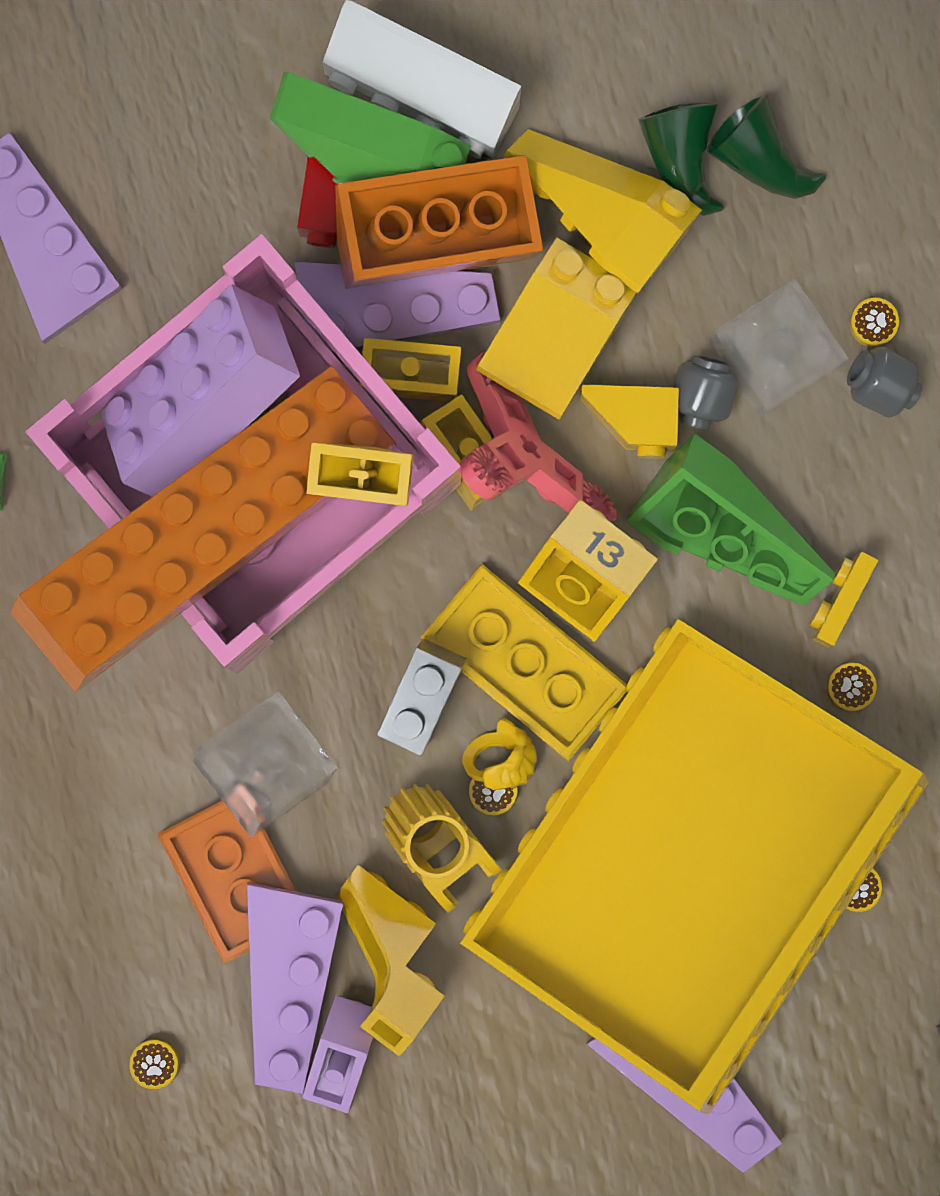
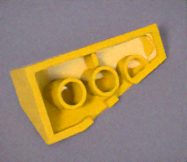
M527 129L503 156L504 158L526 155L532 190L540 198L551 199L563 212L564 215L560 221L569 232L578 229L592 245L588 252L602 268L617 276L637 294L677 248L702 211L684 193L673 189L662 180Z

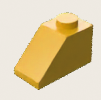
M610 385L581 386L580 402L626 450H637L638 458H666V451H674L677 447L679 388Z

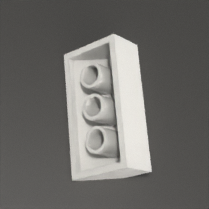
M351 0L345 1L322 62L324 74L329 76L328 82L333 87L347 94L353 95L354 91L357 90L371 97L370 103L396 113L399 111L471 145L468 155L481 159L482 155L485 154L494 159L519 110L521 85Z

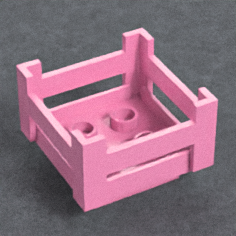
M262 234L222 266L226 273L223 277L70 404L66 399H63L25 431L54 467L67 478L105 525L111 528L122 519L121 516L123 518L152 498V496L122 483L102 417L92 426L88 421L106 407L113 398L117 397L140 374L144 367L149 365L172 343L178 334L182 333L206 309L209 303L233 284L274 306L300 374V377L286 389L288 397L332 366L395 441L390 450L414 454L408 506L334 497L181 613L192 626V630L220 663L236 674L275 643L271 637L420 512L425 516L461 485V466L428 428L426 430L299 283L292 268ZM295 308H297L302 313V315L319 333V335L325 340V342L331 347V349L337 354V356L343 361V363L348 367V369L354 374V376L360 381V383L366 388V390L372 395V397L390 416V418L395 422V424L401 429V431L417 448V451L411 446V444L394 426V424L388 419V417L382 412V410L376 405V403L370 398V396L365 392V390L359 385V383L353 378V376L347 371V369L341 364V362L323 343V341L306 323V321L300 316V314L295 310Z

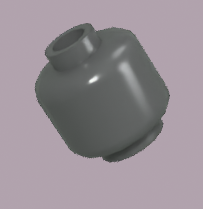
M881 346L869 352H861L854 360L847 375V385L851 386L852 399L856 403L888 418L898 415L904 408L911 409L918 401L922 391V385L918 383L919 371L917 364Z
M694 355L692 362L682 363L678 367L673 388H679L678 412L683 414L682 423L696 428L709 429L711 421L721 422L729 418L738 388L737 377L732 372H729L730 364L717 359Z

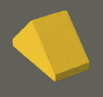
M313 442L311 444L306 494L408 506L414 454L372 446Z

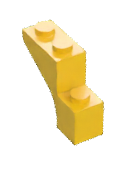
M357 865L339 890L337 900L343 901L342 911L375 977L376 992L374 1002L368 1016L360 1027L396 1055L400 1056L416 1038L445 997L435 988V985L428 977L421 973L413 972L406 967L436 923L427 917L425 911L419 905L404 900L391 890L385 880L378 874L366 871Z

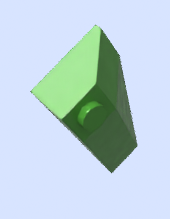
M290 72L283 73L269 117L308 157H315L335 176L332 180L336 184L464 165L471 145L431 125Z
M695 433L665 461L626 518L628 524L667 551L679 555L680 550H684L707 560L706 566L720 572L722 567H726L746 575L751 585L801 605L807 604L828 586L836 575L736 464Z

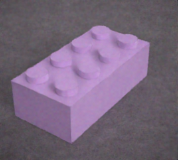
M231 284L215 300L209 303L206 309L182 333L178 334L172 343L149 365L144 367L140 374L101 411L123 484L153 497L242 432L300 377L274 306Z

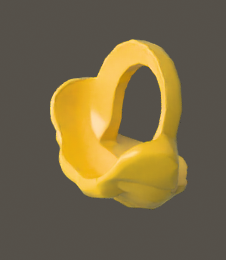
M501 718L497 723V732L483 734L475 738L466 747L463 753L462 764L467 775L476 781L484 782V786L489 789H513L528 783L535 772L537 754L532 739L527 736L526 731L517 727L510 720ZM501 746L513 750L508 759L501 764L491 766L484 772H480L475 768V760L478 754L489 747Z

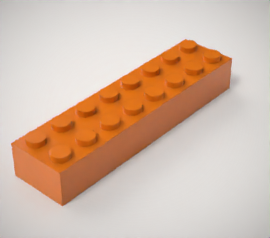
M331 366L20 593L10 613L76 693L334 498L306 494L311 444L313 442L372 446L390 450L395 441Z

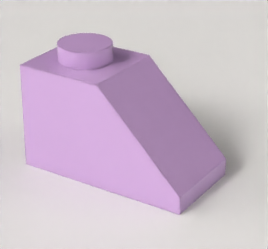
M335 995L302 1096L303 1099L345 1113L349 1112L373 1036L360 1027L372 1007Z

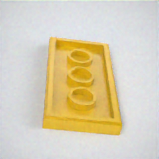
M481 564L420 637L467 658L461 673L567 761L574 756L602 722L605 715L627 692V684L483 564Z

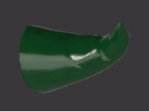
M767 95L755 98L735 111L716 131L707 148L709 154L727 167L773 194L794 199L812 195L826 179L825 174H807L796 167V164L782 144Z
M696 103L671 106L639 118L638 120L647 146L663 181L673 189L684 193L692 203L702 209L700 215L705 216L722 211L724 209L723 204L710 197L704 185V152L707 148L709 132L718 104Z

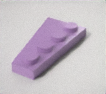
M247 882L255 1085L303 1094L343 901Z
M594 1037L586 1042L588 1046L741 1172L747 1171L782 1144L734 1078L711 1113L707 1115L689 1105Z

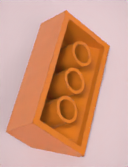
M526 155L339 183L335 186L337 245L345 289L529 260L544 251Z

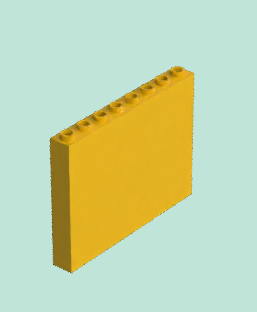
M677 619L672 628H665L658 636L653 646L655 654L645 668L640 667L631 676L626 687L628 694L618 709L616 707L612 708L603 718L599 727L601 734L591 749L589 747L585 748L576 758L572 767L574 774L565 788L557 789L548 800L545 807L547 814L538 828L529 830L521 840L518 847L520 855L510 870L506 868L496 877L491 887L493 895L483 910L478 909L470 916L463 930L466 935L460 944L689 1105L709 1115L918 801L929 781L925 774Z

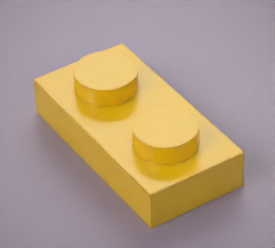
M862 551L856 554L852 560L846 557L843 559L835 573L834 580L831 582L838 586L831 602L828 603L822 600L809 625L816 629L811 638L812 641L827 649L835 645L879 560Z

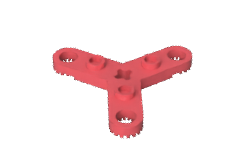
M486 351L479 354L467 365V374L484 412V423L493 433L494 439L486 442L479 448H475L460 461L461 476L467 486L479 497L485 500H493L527 480L536 487L538 493L550 503L555 502L566 512L570 513L578 501L582 500L592 509L601 512L609 522L613 523L617 518V514H615L617 510L613 508V501H607L610 498L608 494L603 496L604 490L602 488L598 489L596 484L587 483L583 479L582 472L541 441L523 398L476 370Z

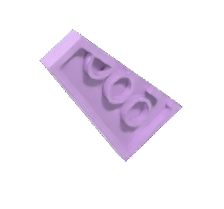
M10 132L0 139V236L40 338L46 344L118 293L122 288Z
M294 262L299 283L357 350L363 349L364 338L406 341L500 323L491 273L454 271L345 289L341 264ZM305 318L306 323H307V324L312 328V330L318 335V337H319V338L323 341V343L329 348V350H330L333 354H336V353L331 349V347L325 342V340L319 335V333L313 328V326L307 321V319Z

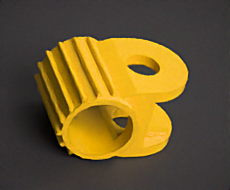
M414 783L413 787L407 790L401 788V793L396 797L390 796L391 803L388 807L383 808L386 815L385 819L381 822L387 829L385 831L386 837L402 861L407 864L412 873L416 872L428 891L446 912L450 913L456 908L458 901L447 889L448 886L476 864L481 867L488 877L492 875L495 877L502 869L440 790H432L429 784L425 785V787H418ZM438 820L430 832L419 838L412 839L420 826L429 821ZM457 838L461 846L456 857L447 865L433 869L427 861Z

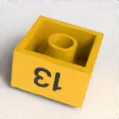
M579 500L550 536L518 584L595 642L648 574L658 558L648 552L639 541L631 539L609 522L601 512L592 509L582 500Z

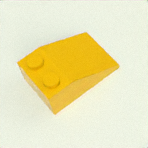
M556 238L534 271L476 370L560 420L625 316L636 292L625 285L617 276L602 268L594 259Z

